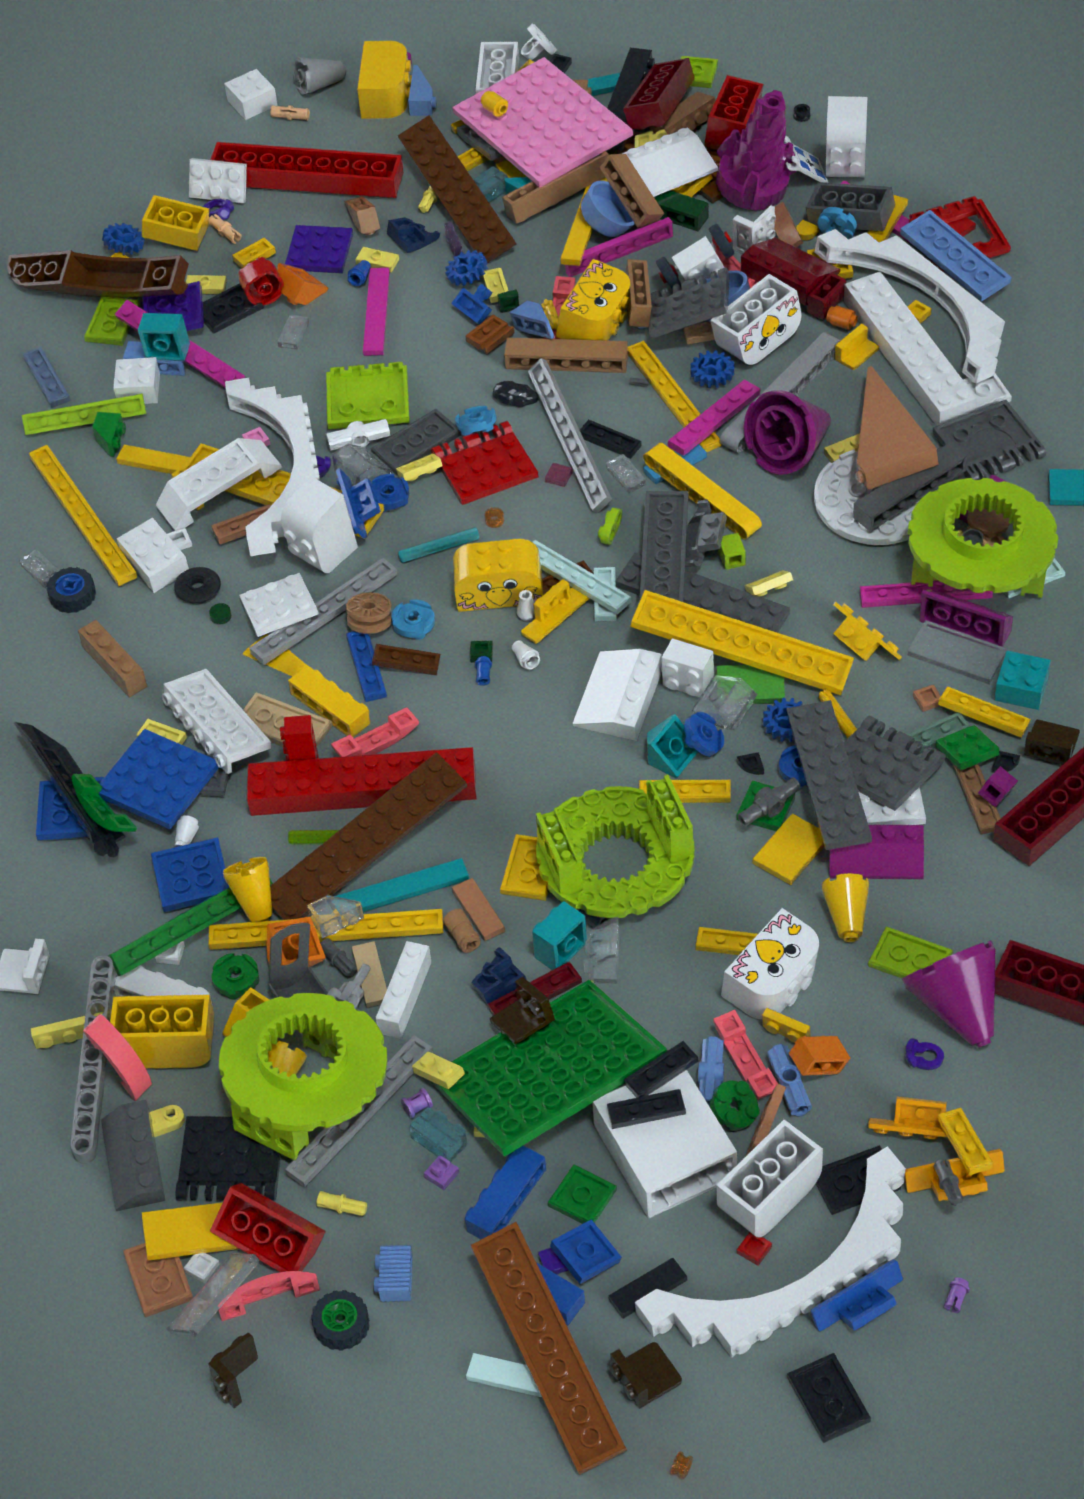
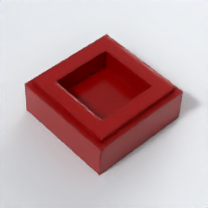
M749 1232L737 1248V1254L759 1266L772 1248V1242L763 1237L758 1238Z

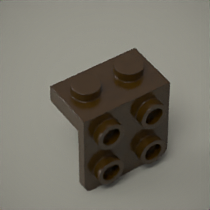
M250 1333L237 1337L231 1346L223 1352L214 1355L208 1363L217 1396L223 1403L228 1402L233 1408L242 1403L236 1377L258 1359L254 1338Z
M656 1342L646 1345L626 1358L620 1349L610 1354L611 1365H609L611 1373L616 1379L621 1381L626 1395L630 1400L633 1399L639 1409L682 1383V1377Z

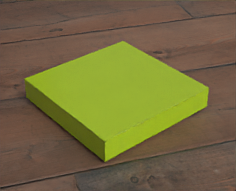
M681 56V59H690L695 77L690 86L712 88L718 67V59Z

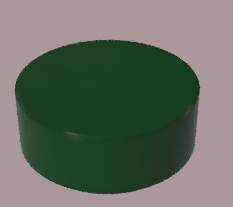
M218 603L209 610L210 619L215 624H225L231 619V610L227 604Z

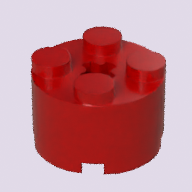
M259 257L239 270L240 285L251 303L257 305L256 303L268 305L275 302L281 296L284 282L271 261L266 260L264 257Z

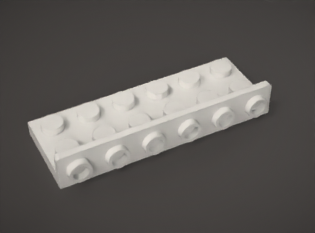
M207 669L163 684L164 693L162 694L164 704L172 709L175 717L183 722L186 730H190L195 740L202 744L206 753L212 755L217 766L222 768L227 774L232 773L231 763L271 749V741Z

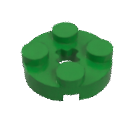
M234 953L226 954L214 963L211 975L213 986L220 994L227 996L229 999H238L250 987L254 989L259 984L257 963L247 954L242 953V956H235ZM240 972V975L237 978H231V973L238 974Z
M726 1081L713 1091V1097L710 1099V1109L720 1125L724 1124L730 1127V1130L739 1131L745 1129L760 1114L756 1096L745 1081ZM732 1100L737 1103L738 1111L736 1108H731Z

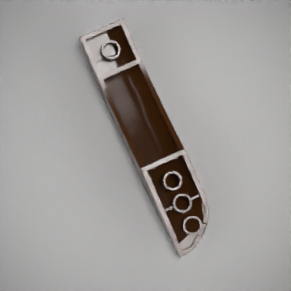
M66 250L9 255L7 268L13 281L24 288L79 296L128 298L184 293L188 287L184 279L189 263L181 255L152 258H120L82 254Z

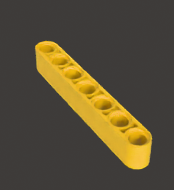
M658 443L643 455V459L649 468L679 491H688L689 499L697 504L698 501L708 499L711 514L724 512L727 517L725 526L732 532L739 533L740 538L745 540L762 527L760 518L665 444Z

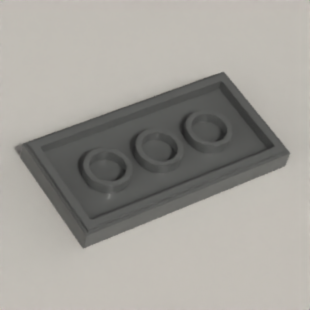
M434 409L372 447L371 453L395 475H398L396 468L432 454V447L440 445L442 448V444L450 443L461 436V431L442 413Z

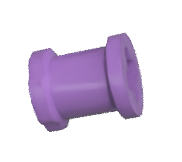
M421 1088L418 1093L409 1098L404 1097L401 1099L403 1108L411 1119L419 1111L433 1107L432 1100L424 1088Z

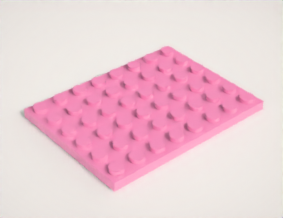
M545 57L452 107L453 113L539 187L544 186L633 136L632 128ZM486 91H494L508 101L506 113L497 117L483 108L481 104L482 95Z

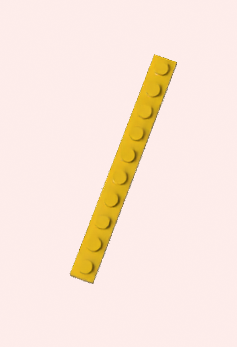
M48 445L29 452L30 459L118 587L138 578L130 562Z
M442 909L311 918L320 942L327 938L332 941L444 933ZM287 920L210 925L209 948L214 950L267 946V925Z

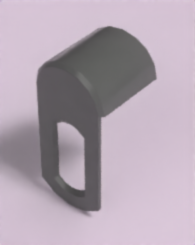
M300 922L289 925L271 938L268 986L275 998L280 996L289 998L297 993L325 995L328 993L312 969L308 967L309 923ZM291 934H299L298 959L289 965H281L282 940Z

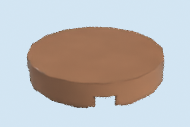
M974 509V512L968 511L967 523L970 528L979 530L982 534L988 535V537L1001 536L1009 527V518L1004 519L1002 513L996 515L995 510L987 512V509H983L982 512H979L978 509Z

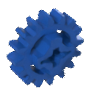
M115 223L114 226L108 225V228H104L102 241H104L103 245L108 246L109 250L115 249V253L121 252L125 255L126 252L133 254V251L138 253L139 249H143L145 238L142 237V232H139V228H132L131 224L122 223V225H118Z
M468 250L466 254L461 252L460 255L453 257V261L448 262L449 266L445 267V274L451 284L455 283L458 286L462 283L465 286L467 282L472 284L473 281L479 280V275H484V270L488 269V263L482 252L478 253L477 250H474L471 253Z
M708 350L705 355L699 353V358L694 357L691 363V377H694V382L700 381V386L707 384L708 388L712 385L718 388L720 383L726 385V380L731 381L732 376L735 374L734 361H731V356L725 357V352L718 354L717 350L714 353H710Z
M782 698L781 703L774 700V706L767 705V711L763 712V727H766V733H772L773 739L779 736L781 742L785 738L792 742L793 734L787 716V708L802 706L803 702L794 703V698L787 702L785 698Z

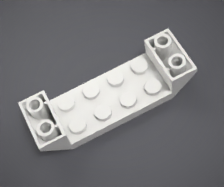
M237 438L169 480L156 503V507L174 531H177L194 522L190 511L257 470L266 478L281 469L282 466L261 440Z

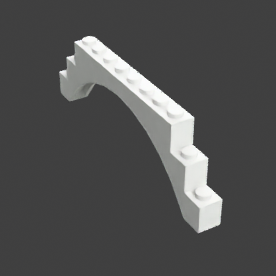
M836 229L817 237L815 253L827 263L856 265L878 270L898 277L933 297L950 313L958 324L964 338L966 359L962 373L976 384L994 376L998 359L995 357L998 356L1002 340L999 338H1001L1005 321L896 235L878 242L865 232L847 239Z
M249 378L225 381L229 409L254 417L270 426L283 437L294 456V465L289 482L280 497L266 512L246 526L250 556L276 552L275 543H279L278 537H284L281 514L286 502L311 476L320 480L318 468H314L318 466L307 402H302L301 395L281 398V394H276L275 386L255 389L254 385L250 386Z
M888 1146L867 1159L866 1190L854 1224L844 1241L831 1256L805 1277L776 1291L751 1298L723 1301L692 1299L655 1289L635 1302L637 1316L653 1337L659 1333L664 1334L668 1332L675 1324L692 1347L698 1343L703 1344L707 1342L714 1334L731 1358L736 1354L747 1352L755 1342L766 1340L772 1335L774 1330L779 1327L788 1326L798 1315L809 1313L817 1303L822 1300L826 1301L844 1286L848 1287L855 1283L863 1274L873 1272L878 1268L879 1264L886 1260L890 1261L898 1256L901 1248V1239L890 1225L896 1224L903 1216V1203L893 1190L899 1188L904 1183L906 1168Z

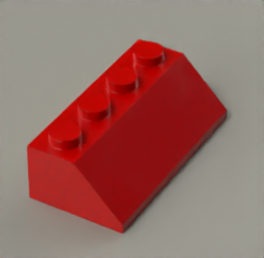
M243 1183L229 1188L210 1229L211 1233L279 1272L303 1271L315 1255L326 1232L324 1229Z

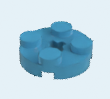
M828 207L820 214L817 225L822 233L836 229L847 239H851L857 228L856 219L850 213L848 215L843 213L844 209Z
M487 406L468 408L464 410V415L460 417V414L455 417L457 429L465 436L481 430L483 432L491 431L493 424L497 421L495 409L491 407V410H488Z
M417 599L409 600L410 603L404 605L403 602L398 604L391 615L394 632L408 638L423 639L435 625V615L431 606L427 602ZM414 617H417V620H409V618L413 619Z

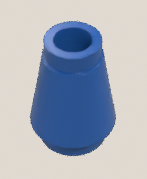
M362 260L348 271L347 279L351 285L360 286L365 283L371 268L368 261Z

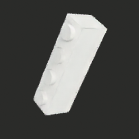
M406 941L376 1016L377 1025L383 1035L402 1038L431 965L429 946Z
M141 965L122 976H117L114 989L116 997L210 995L202 987L196 988L180 979L174 980L166 977L161 972L155 973L146 970Z

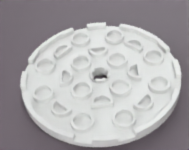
M854 449L839 455V459L833 463L829 462L822 469L815 483L814 502L821 520L832 531L850 541L874 546L896 544L909 540L908 524L911 521V513L917 503L871 532L853 518L854 503L875 489L867 490L864 484H860L857 479L858 451L856 452Z

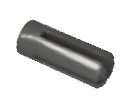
M630 378V385L647 387L648 380Z

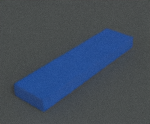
M356 631L346 633L365 702L386 698L387 694L379 666L372 665L374 649L369 634Z

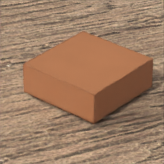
M934 684L913 691V697L922 712L940 706L938 702L941 696Z

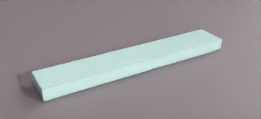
M533 541L539 549L541 569L560 581L564 579L569 582L570 587L617 615L632 602L631 596L540 542Z

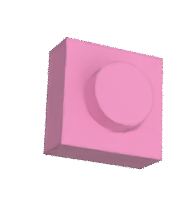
M261 427L242 434L244 439L261 440L265 446L270 445V440Z

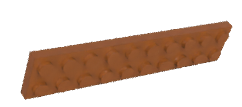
M517 1222L471 1244L472 1250L579 1475L627 1451Z

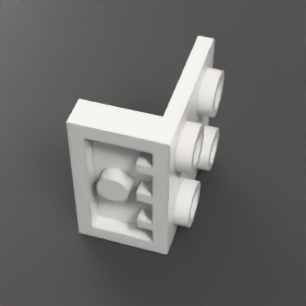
M774 206L768 207L754 222L739 215L733 218L734 250L744 253L753 244L774 238L776 233Z
M35 938L33 948L30 947L29 951L3 950L0 959V991L39 993L50 956L45 939Z

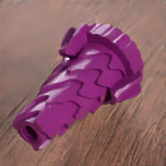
M773 90L765 94L764 97L756 99L754 111L750 114L746 129H742L741 134L738 130H733L717 150V154L721 158L716 176L718 190L721 191L722 196L727 198L730 203H734L738 207L750 210H765L771 205H777L784 198L790 179L789 176L796 173V171H790L786 166V162L789 164L793 163L791 157L795 156L792 143L784 144L787 121L785 120L786 105L780 91Z

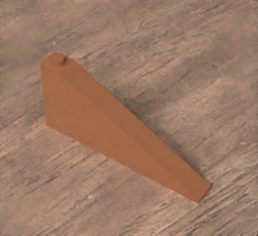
M872 366L867 369L857 457L858 471H856L859 483H863L867 490L939 465L935 445Z

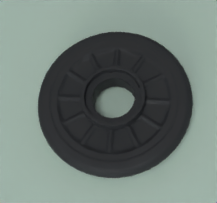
M194 567L184 571L177 577L174 590L176 595L185 602L202 603L210 600L218 593L221 581L215 571L206 567ZM198 582L203 584L198 588L192 587L193 584Z

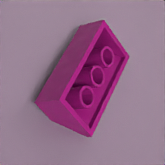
M932 589L923 590L921 593L920 622L1000 649L1003 648L1012 631L1013 616Z
M869 825L872 842L829 850L830 879H837L836 875L848 873L860 874L863 876V879H924L923 825Z

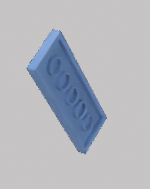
M931 210L900 229V234L981 302L1011 283L1012 277Z

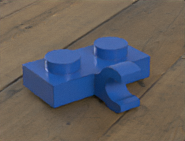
M483 284L479 285L474 295L465 288H462L451 304L480 325L492 311L482 301L487 300L493 292Z

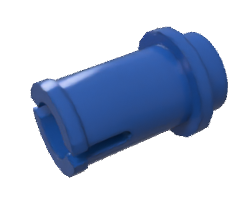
M481 656L475 661V668L477 669L476 683L482 686L490 683L492 662L486 656Z

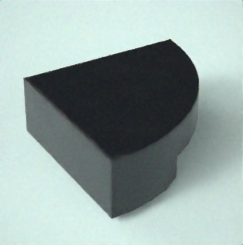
M999 751L992 773L1000 766L1007 772L1011 771L1018 765L1020 755Z
M759 752L737 756V763L741 769L750 774H764V767Z

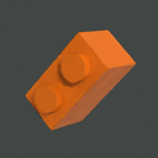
M803 1036L796 1040L795 1045L789 1052L802 1076L839 1074L851 1059L838 1036Z

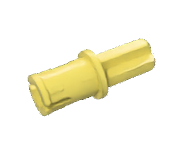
M431 186L423 193V199L418 206L422 213L428 212L432 204L437 201V195Z
M320 1191L317 1198V1207L337 1211L338 1214L347 1212L363 1216L367 1211L366 1202L346 1198L345 1194L340 1196Z

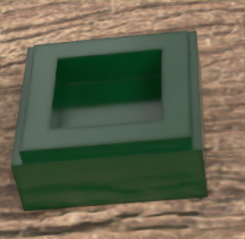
M516 289L497 294L500 313L514 310L519 306V296Z
M471 641L470 662L475 663L477 658L481 656L488 657L492 662L493 641Z

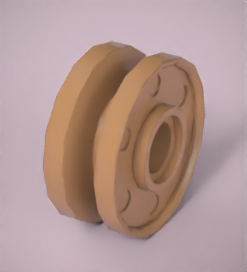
M372 592L360 593L351 597L346 604L347 624L356 632L365 634L378 633L387 629L392 623L391 601L382 594Z

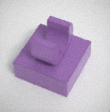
M438 1156L424 1172V1177L442 1190H445L459 1174V1168L443 1156Z

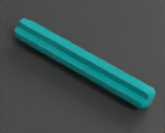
M476 527L400 550L398 556L401 563L478 540L479 532Z

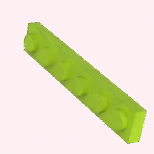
M143 394L22 415L25 435L92 424L97 412L120 413L122 418L146 414Z

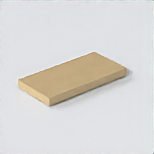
M257 692L243 709L272 743L282 747L285 740H281L280 727L284 726V717L311 715L317 747L333 726L331 720Z

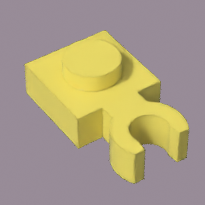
M665 129L657 131L656 134L653 131L636 135L635 148L668 134Z

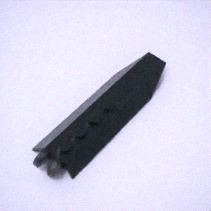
M15 722L14 725L50 777L59 795L63 797L69 810L77 818L78 824L87 833L88 839L94 843V851L99 856L106 854L112 858L118 856L119 848L116 842L123 839L125 835L123 832L103 828L85 811L77 797L71 778L73 774L83 773L66 747L33 725Z

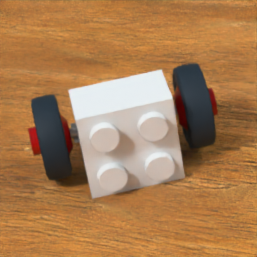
M718 224L711 226L709 232L712 235L713 243H710L705 236L673 256L672 259L676 264V268L665 257L658 259L656 264L661 271L658 274L664 284L668 283L672 290L675 284H678L681 288L677 271L681 272L686 281L696 278L698 284L699 276L704 275L708 279L711 272L716 271L718 274V270L725 267L715 252L716 248L723 253L726 259L735 254L730 245L732 240L727 231L723 233Z

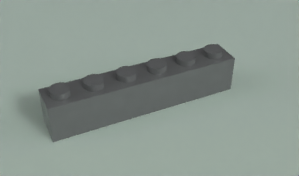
M949 442L937 449L939 465L875 488L863 498H859L854 503L853 518L869 532L873 531L920 501L928 492H934L938 489V486L948 483L965 472L967 456Z

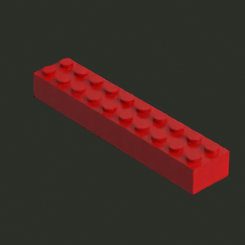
M217 142L210 159L247 164L246 187L396 198L404 173L402 155Z
M473 747L248 764L247 801L251 816L366 808L436 752L467 783V787L450 801L477 800Z

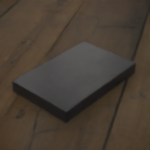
M239 283L203 302L204 324L213 333H216L263 309L264 305L262 303H256L257 305L251 303Z
M880 1145L822 1166V1171L816 1185L831 1215L862 1204L866 1190L867 1159L882 1150ZM901 1186L893 1190V1192L901 1190Z
M835 1353L787 1373L791 1386L823 1443L871 1422L869 1413Z

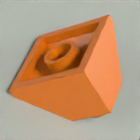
M279 263L277 266L284 282V288L282 287L281 293L288 297V302L294 305H298V303L307 305L327 292L329 288L304 269Z
M311 916L267 925V959L269 965L271 938L289 925L300 922L310 924L308 967L325 960L326 957ZM291 934L282 940L281 965H289L298 959L299 934Z

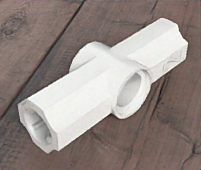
M386 419L368 424L354 421L348 425L347 429L327 433L326 437L330 451L351 445L354 448L360 449L366 447L369 441L390 436V430Z

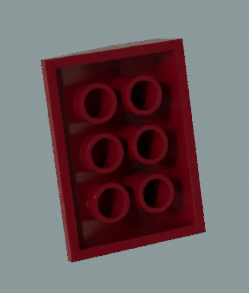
M776 237L753 244L741 255V271L747 277L759 282L770 274L797 290L799 303L805 306L808 304L807 296L829 273L836 275L840 273L839 268Z

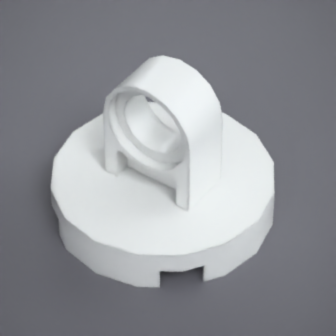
M532 23L527 28L533 36L521 49V54L527 60L534 59L544 49L551 55L557 51L552 42L545 37L544 33L535 24Z

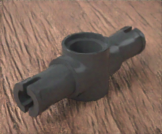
M792 777L779 787H774L773 789L764 787L759 790L754 797L753 805L738 814L741 824L746 827L759 817L766 815L774 817L783 810L786 799L801 789L799 782Z

